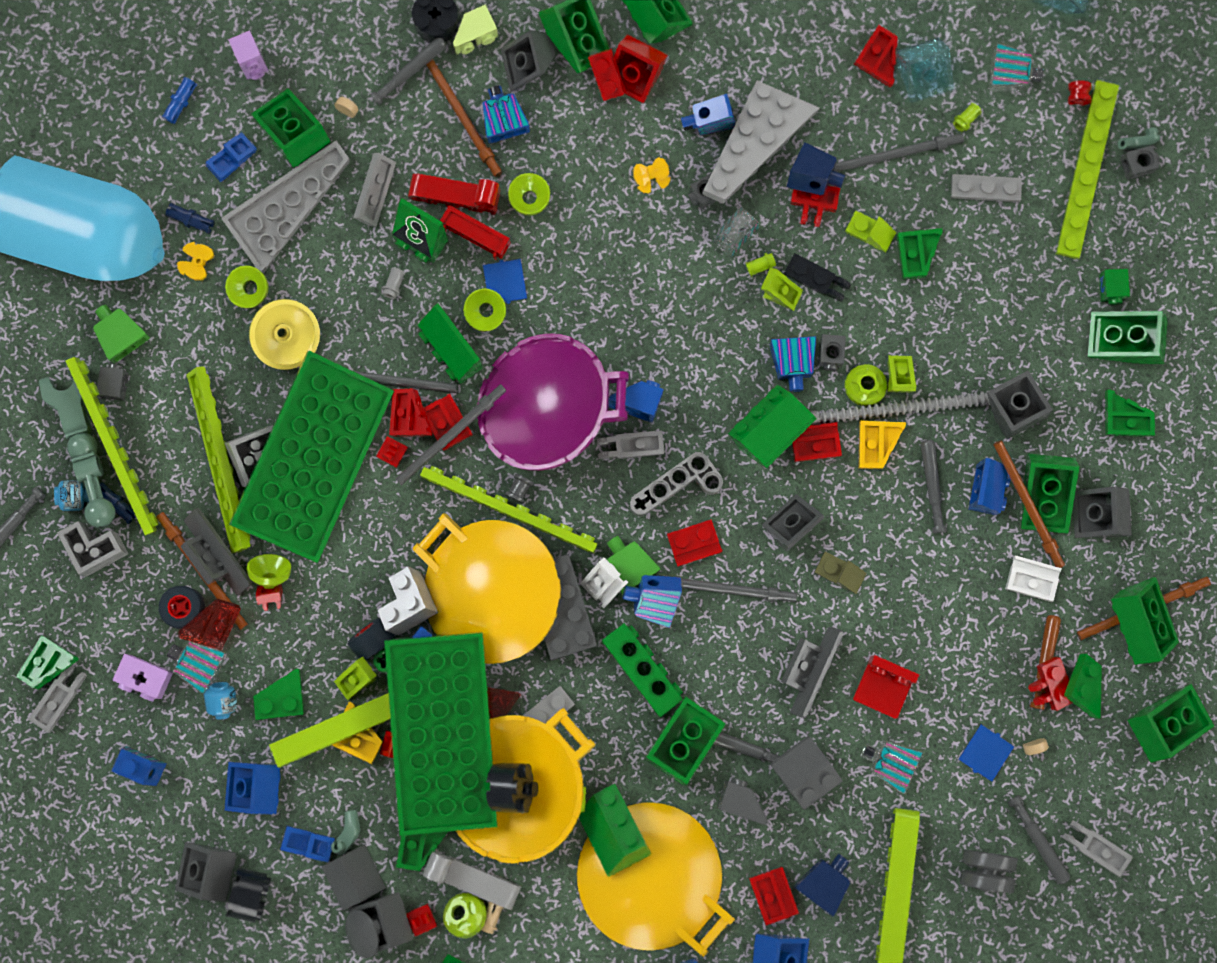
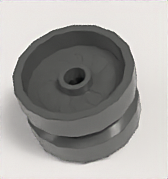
M964 849L962 862L965 865L977 867V871H961L959 884L993 893H1014L1015 880L1012 877L1000 875V873L1017 871L1018 858Z

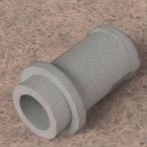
M391 268L386 285L382 287V294L385 297L396 299V296L400 295L399 288L405 273L398 268Z

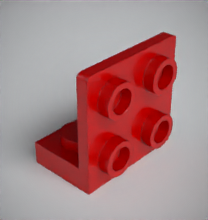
M870 656L853 700L896 719L899 716L911 685L916 684L919 674L879 656Z

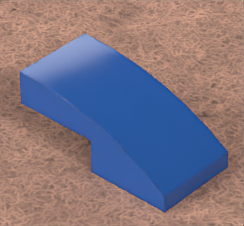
M242 132L225 143L223 150L206 161V167L220 182L257 151V148Z
M286 825L280 850L329 862L332 851L331 844L335 841V838Z

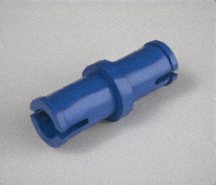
M184 77L176 93L171 95L170 99L172 100L161 117L175 125L183 108H187L189 104L187 101L197 84Z

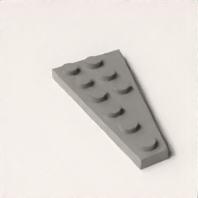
M756 81L702 195L724 204L742 187L743 183L750 176H753L765 162L776 154L819 111V107L760 81Z
M334 141L221 218L254 266L263 274L349 164L350 159L337 141Z

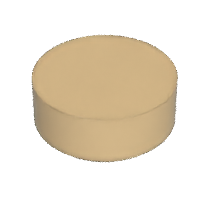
M339 97L334 104L338 111L351 118H354L358 112L357 105L348 98Z
M1045 738L1023 744L1025 754L1027 755L1039 754L1049 748Z

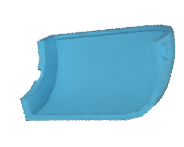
M16 155L1 167V253L79 277L99 281H121L138 277L151 270L163 260L164 249L159 222L150 207L135 193L112 183Z

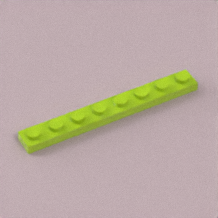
M1100 80L1095 82L1056 254L1074 259L1080 258L1119 85Z
M77 357L65 360L144 535L156 532V526L159 525L155 514L153 512L150 513L147 508L148 498L143 490L140 491L136 484L139 482L138 476L134 469L130 470L126 462L129 460L128 454L124 447L120 448L116 440L119 438L118 432L113 425L110 426L107 417H109L108 410L104 404H100L97 398L99 391L94 382L90 383L87 376L89 369L85 361H80Z
M205 366L196 367L187 374L230 549L232 554L251 547L250 535L229 525L239 503V491L234 483L233 468L229 463L227 448L221 432V421L215 409L216 401L211 393L210 377L206 373Z
M431 466L428 469L424 467L420 474L427 481L589 553L594 554L597 548L594 537L582 533L581 536L572 533L573 528L562 523L556 526L550 523L551 518L542 514H538V517L529 514L530 509L522 505L511 506L507 504L509 500L502 496L495 495L493 498L486 494L487 490L477 485H474L473 488L464 485L466 481L453 475L452 478H448L443 475L444 471Z

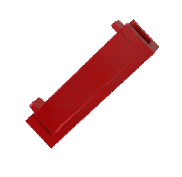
M450 205L440 220L443 223L445 232L448 229L493 254L494 260L497 257L502 259L511 244L509 237Z

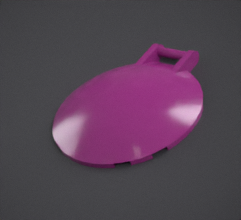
M554 333L540 334L519 341L516 347L509 352L505 351L492 365L494 368L489 378L484 379L478 397L479 401L484 395L488 396L500 384L506 389V392L493 403L494 406L488 412L485 410L477 417L481 435L484 436L489 449L499 459L515 468L529 471L549 470L559 467L581 454L594 440L603 423L627 420L628 412L625 411L626 382L629 381V373L626 371L605 372L602 363L594 352L584 343L570 336ZM617 383L616 410L608 411L609 384Z

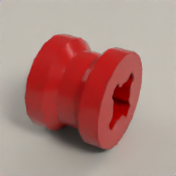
M1073 81L1069 83L1068 90L1070 91V96L1068 97V104L1083 106L1090 104L1091 96L1089 91L1092 89V84L1088 81Z

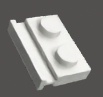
M1015 555L1013 556V563L1005 589L1053 602L1062 568Z
M603 558L580 584L595 600L599 599L603 603L601 606L605 608L626 586L628 581L625 580L623 582L619 577L621 574L611 563Z

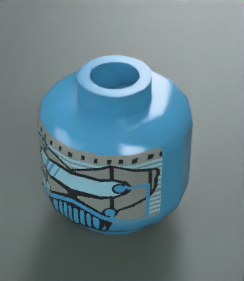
M78 480L61 481L58 487H54L55 505H59L62 511L82 510L85 507V502H89L84 483H79Z
M217 682L209 685V689L204 693L206 712L209 715L215 716L216 719L229 718L230 714L237 709L236 690L234 687L229 686L227 682Z

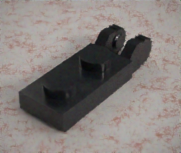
M794 253L784 272L785 276L824 296L826 294L839 302H842L845 296L834 289H830L831 282L843 289H849L851 283L847 280L835 276V273Z

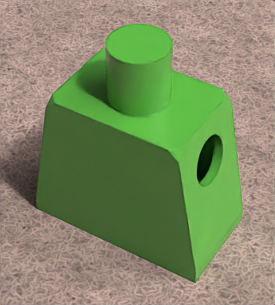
M105 304L95 311L101 321L94 325L93 329L106 357L112 363H117L151 339L122 309L119 308L112 313Z
M616 536L607 542V545L614 554L607 561L621 574L619 577L623 582L625 580L628 581L626 586L637 587L642 576H653L661 570L635 541L625 546L620 537Z

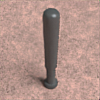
M441 37L435 38L398 71L389 83L378 92L371 93L370 96L378 105L382 104V99L392 90L401 86L439 55L447 46L445 41Z
M925 440L921 442V452L929 503L932 506L935 525L932 528L933 534L945 533L947 528L943 524L941 512L942 498L935 442L933 440Z
M34 487L31 496L18 510H15L0 526V547L26 518L25 515L38 500H43L46 497V494L39 488Z
M720 732L713 743L714 745L771 763L780 757V755L765 751L762 747Z
M1015 796L1008 801L1009 806L1015 808V811L1025 825V830L1057 883L1064 884L1068 882L1070 874L1036 822L1032 821L1027 810H1025L1021 803V796Z

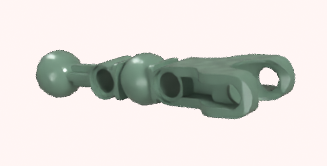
M49 377L39 380L42 399L54 410L58 411L65 438L69 440L67 451L72 458L75 476L79 483H85L89 503L85 508V518L93 527H106L115 518V508L109 500L103 498L98 477L103 476L104 471L100 457L96 454L98 444L93 437L92 425L86 405L74 379L68 389L58 391L54 382Z

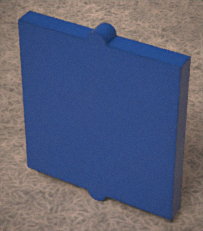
M521 259L505 262L500 260L499 263L483 265L487 289L499 293L507 304H510L511 301L527 299Z
M980 725L958 760L972 768L973 773L978 772L992 782L1014 746L1002 739L999 733L995 734L983 725Z

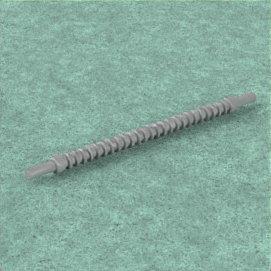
M975 392L973 396L968 393L967 396L961 394L960 397L954 395L953 398L947 396L946 399L941 396L940 399L934 397V400L928 398L927 401L922 398L920 402L917 399L914 402L908 400L907 403L901 401L900 404L894 402V405H891L890 402L887 405L882 403L881 406L875 404L874 407L868 405L867 408L862 405L860 409L855 406L854 409L848 407V410L841 408V411H838L836 408L834 412L831 409L828 412L822 410L821 413L811 411L817 418L811 425H818L820 422L826 424V421L832 423L833 420L837 423L839 420L845 422L846 419L852 421L853 418L859 420L860 417L863 420L866 417L872 419L873 416L879 418V415L885 417L886 414L891 417L893 413L898 416L899 413H902V415H905L906 412L912 414V411H915L917 414L920 410L922 413H925L926 410L932 412V409L938 411L939 408L944 411L946 407L951 410L952 407L958 409L959 406L965 408V405H968L970 408L972 404L978 407L979 404L982 406L985 403L990 405L987 392L986 394L980 392V395Z

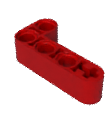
M413 174L408 198L436 205L437 203L446 204V207L450 205L457 209H460V207L469 208L468 211L479 213L486 211L491 212V215H496L501 191L500 185L497 182L487 179H480L478 184L430 175Z

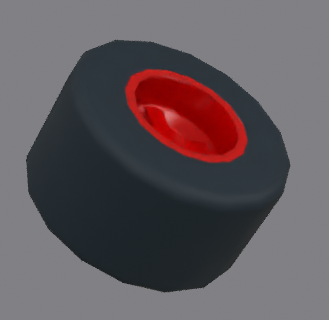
M175 586L169 588L162 595L158 610L161 619L167 625L177 629H189L195 627L202 620L205 614V602L198 591L187 586Z
M377 618L359 630L347 644L358 659L364 657L367 660L385 647V640L393 639L395 634L387 632L381 618Z

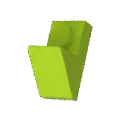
M855 211L845 230L847 234L885 253L896 234V231L883 218L878 217L876 221L858 211Z
M774 268L769 269L761 287L765 292L763 298L792 311L795 310L803 292L794 282Z
M889 355V383L887 392H915L916 381L912 356Z
M361 657L334 682L348 701L374 682L376 674L364 657Z

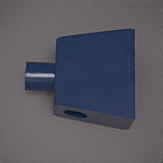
M804 142L790 170L787 188L823 195L828 184L841 188L846 175L834 171L837 162L836 157Z
M839 853L830 865L820 859L793 887L831 916H834L851 882L842 875L850 862Z

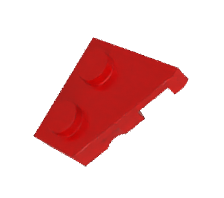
M878 25L854 63L855 66L889 88L894 84L893 75L894 66L896 65L895 52L898 36Z
M413 388L393 389L389 435L393 437L432 436L418 390Z

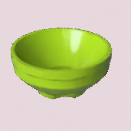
M521 174L509 186V202L520 214L536 215L542 212L549 203V185L537 174ZM528 191L534 192L537 196L536 201L532 204L525 203L523 201L524 193Z
M245 265L235 268L229 274L225 288L227 296L233 304L241 308H253L265 300L269 286L263 272L253 266ZM248 281H254L257 285V290L254 294L249 295L245 291V285Z
M486 288L478 289L467 297L463 309L464 316L469 325L474 329L491 331L500 326L504 321L506 304L501 295L496 291ZM484 303H489L493 307V313L489 317H484L480 313V307Z
M859 365L853 368L845 379L846 394L857 405H875L886 394V377L879 368L873 365ZM871 377L874 380V387L870 390L864 389L861 385V379Z
M276 554L258 555L247 564L248 576L253 582L263 586L265 589H273L290 577L291 563L285 557Z
M460 893L455 895L448 901L444 909L443 921L446 929L452 935L459 938L475 936L485 924L486 907L484 902L473 894ZM463 906L465 915L462 919L456 920L454 911L457 907Z

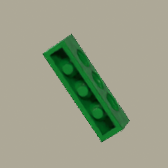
M624 623L605 637L602 643L656 714L661 717L683 700L680 696L683 692L676 682L671 684L665 677L669 673L661 663L655 664L651 658L654 654L645 643L642 646L636 638L640 635L632 625L627 627ZM626 643L634 644L636 647L635 655L631 657L624 655L622 651L623 646ZM641 662H646L651 667L650 673L646 676L640 675L637 671V666ZM655 681L664 683L665 691L662 695L653 693L652 684Z

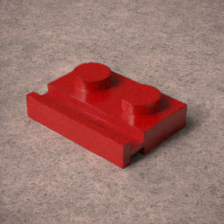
M450 393L444 398H440L424 407L430 428L437 441L463 418ZM467 426L442 449L443 452L464 441V439L473 436L470 428Z
M838 423L810 425L792 443L794 463L841 457Z
M712 519L666 534L677 567L722 552Z
M782 866L749 878L766 926L799 914Z

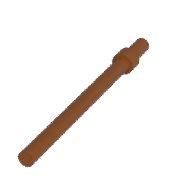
M431 60L426 66L480 152L478 154L483 163L488 165L494 177L499 176L502 171L494 159V153L490 147L487 148L435 61Z
M1002 440L994 443L993 445L1043 541L1042 547L1045 553H1049L1055 567H1063L1065 563L1057 550L1059 546L1055 538H1051Z
M164 512L157 515V520L166 530V536L171 542H175L202 578L181 548V545L185 542L181 536L183 534L177 525L174 526ZM215 581L207 585L238 628L242 630L246 627L248 623Z
M1206 576L1195 582H1186L1179 585L1178 589L1163 595L1165 604L1182 597L1188 598L1195 595L1196 591L1211 585L1209 578ZM1117 615L1082 629L1077 634L1079 639L1083 640L1120 624Z

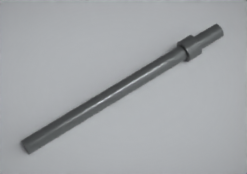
M962 133L947 137L941 135L934 137V140L838 162L835 165L834 171L840 172L932 149H937V151L946 149L949 145L964 142V136Z
M354 371L379 384L451 393L457 392V384Z
M500 384L488 396L484 395L478 401L479 404L397 476L395 478L396 481L402 486L485 410L488 412L494 406L493 403L506 392V389Z
M681 578L682 588L766 598L767 601L777 602V600L796 602L797 593L778 591V588L774 587L763 589Z

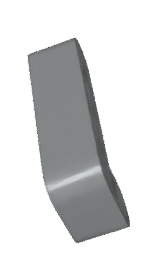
M696 452L635 494L630 501V510L635 516L643 517L693 481L697 482L704 493L714 495L721 490L723 479L708 457L701 452ZM695 459H700L704 463V468L696 470L692 467L691 462ZM674 473H682L685 476V481L681 484L675 483L672 479ZM708 478H714L718 482V487L709 489L705 481ZM656 486H662L666 490V495L657 497L654 495L653 489ZM648 492L651 500L645 504V510L641 508L636 509V500L643 502L647 499L648 496L645 493Z
M432 851L423 872L424 877L438 883H447L506 909H513L521 889L520 885L497 875L487 874L485 870L473 865H466L462 863L463 861L452 856L442 855L440 851Z

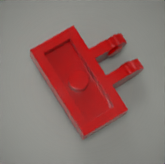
M827 186L823 195L793 189L790 204L803 207L800 224H806L808 209L813 208L817 209L814 226L820 227L823 210L836 212L840 188Z
M1054 657L1037 665L1036 667L1041 679L1029 684L1028 688L1031 692H1037L1044 688L1045 693L1033 699L1034 705L1039 706L1049 702L1051 709L1058 711L1072 704L1064 696L1069 679L1061 657Z

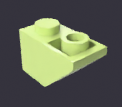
M486 5L464 14L453 42L456 54L472 52L474 46L471 41L474 39L477 45H488L495 41V37H498L497 28Z

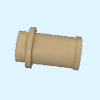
M489 902L486 910V921L481 929L482 931L493 934L494 930H497L496 924L504 907Z

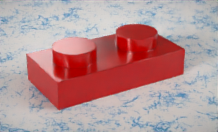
M612 49L590 55L588 58L603 101L625 95L626 90Z

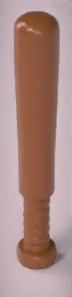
M1049 615L1046 618L1039 664L1054 657L1061 619L1058 616ZM1038 671L1036 676L1037 680L1041 679ZM1043 688L1035 692L1034 698L1045 693V689ZM1031 702L1030 708L1044 710L1045 704L1036 706L1034 702Z

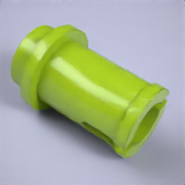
M970 103L961 115H957L954 118V127L960 132L967 131L970 128V124L982 113L981 108L975 103Z
M764 253V256L746 262L745 265L751 277L775 267L776 262L772 253Z

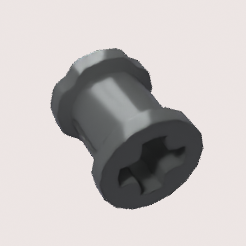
M515 474V480L505 495L524 504V497L529 487H533L534 483L519 474Z

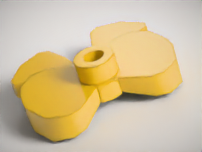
M656 158L653 164L647 167L642 164H636L633 168L634 180L639 185L637 189L643 193L651 192L650 179L655 178L662 189L667 187L671 180L668 177V164L663 158Z
M195 242L188 243L183 247V251L193 257L192 262L179 261L177 262V269L181 275L186 274V276L193 280H204L207 277L204 267L207 261L214 258V252L206 245L196 244Z

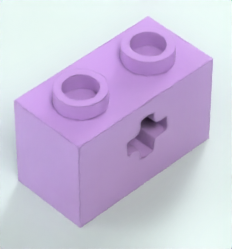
M247 31L228 39L247 80L250 78L256 80L263 77L264 72H267L268 68L251 32Z
M124 654L112 681L119 683L118 688L127 692H132L134 689L141 692L140 697L153 702L155 698L162 699L173 672L130 654ZM139 675H143L147 679L145 683L137 679Z

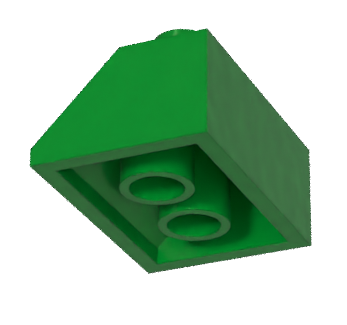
M621 0L627 6L632 19L638 24L643 37L649 44L661 43L693 25L679 0Z
M439 303L436 304L419 322L420 332L417 334L425 345L430 343L434 348L431 353L438 363L443 361L448 369L445 372L453 382L457 379L462 384L483 367L479 357Z
M776 385L735 425L728 435L743 453L765 468H768L817 418L794 395Z
M1156 577L1122 589L1111 599L1113 611L1117 614L1120 622V631L1125 636L1128 644V653L1133 658L1135 665L1160 662L1179 643Z
M616 784L599 791L585 804V812H580L578 818L608 877L651 855Z

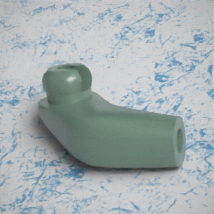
M1146 129V136L1121 138L1118 141V148L1133 151L1151 146L1160 140L1158 129Z
M357 810L345 811L344 829L331 844V850L335 854H345L358 838L360 823Z

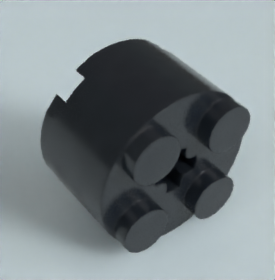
M416 0L413 5L412 19L415 30L427 43H431L437 37H441L447 42L458 32L460 21L454 0Z
M496 763L488 772L486 782H490V791L486 790V799L490 809L505 813H528L533 796L538 794V783L534 782L531 765L526 763Z
M238 867L236 872L237 878L232 886L226 917L255 923L256 920H261L266 902L261 901L262 896H267L271 878L267 877V873Z

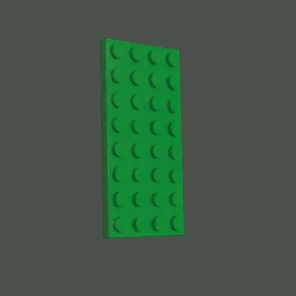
M307 351L229 525L318 563L394 390L316 353Z
M483 632L385 640L399 835L497 827L496 811L490 809L486 799V790L490 791V782H486L493 762Z

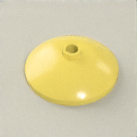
M279 299L264 305L255 314L250 325L249 339L254 353L263 363L272 368L288 370L301 366L307 351L315 353L320 340V328L315 315L308 307L294 300ZM283 328L285 334L278 336V330Z

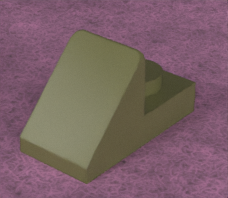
M827 552L823 553L814 571L815 574L854 594H857L867 574L852 562H845Z

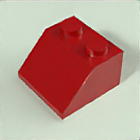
M627 35L618 44L614 57L626 90V95L644 103L658 79L668 55Z

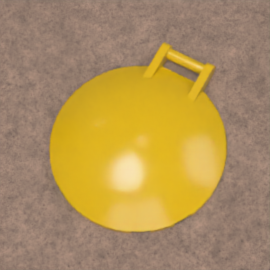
M443 513L438 518L440 521L420 544L416 543L412 548L428 565L425 582L438 611L437 614L428 619L437 636L483 632L485 664L503 663L524 656L545 638L557 616L558 602L561 599V585L555 567L556 563L551 553L537 536L517 524L500 520H485L460 528L447 514ZM447 528L451 534L431 554L427 549Z
M565 708L559 710L546 723L519 715H506L489 719L493 765L496 763L530 764L534 782L538 783V794L533 796L528 813L496 811L497 827L456 831L470 848L482 856H487L504 863L528 862L543 857L556 849L573 830L583 803V778L579 761L596 744L591 739L588 740L568 717L569 713ZM561 723L580 744L581 747L577 751L556 730L555 727Z
M654 802L637 803L627 806L651 855L608 877L589 838H587L582 848L577 868L578 891L586 913L602 933L626 947L639 950H660L686 941L704 957L708 952V947L728 924L731 925L735 920L717 904L721 891L722 869L719 854L712 838L696 819L673 806ZM716 912L721 918L699 943L694 939L695 935Z

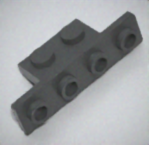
M200 508L194 509L184 519V522L195 538L185 541L181 545L182 550L207 585L225 578L236 595L242 594L252 584L251 579Z
M829 626L820 647L800 638L781 682L799 691L790 711L791 714L805 719L811 711L812 703L817 692L821 689L822 681L832 664V658L836 649L841 644L844 631Z

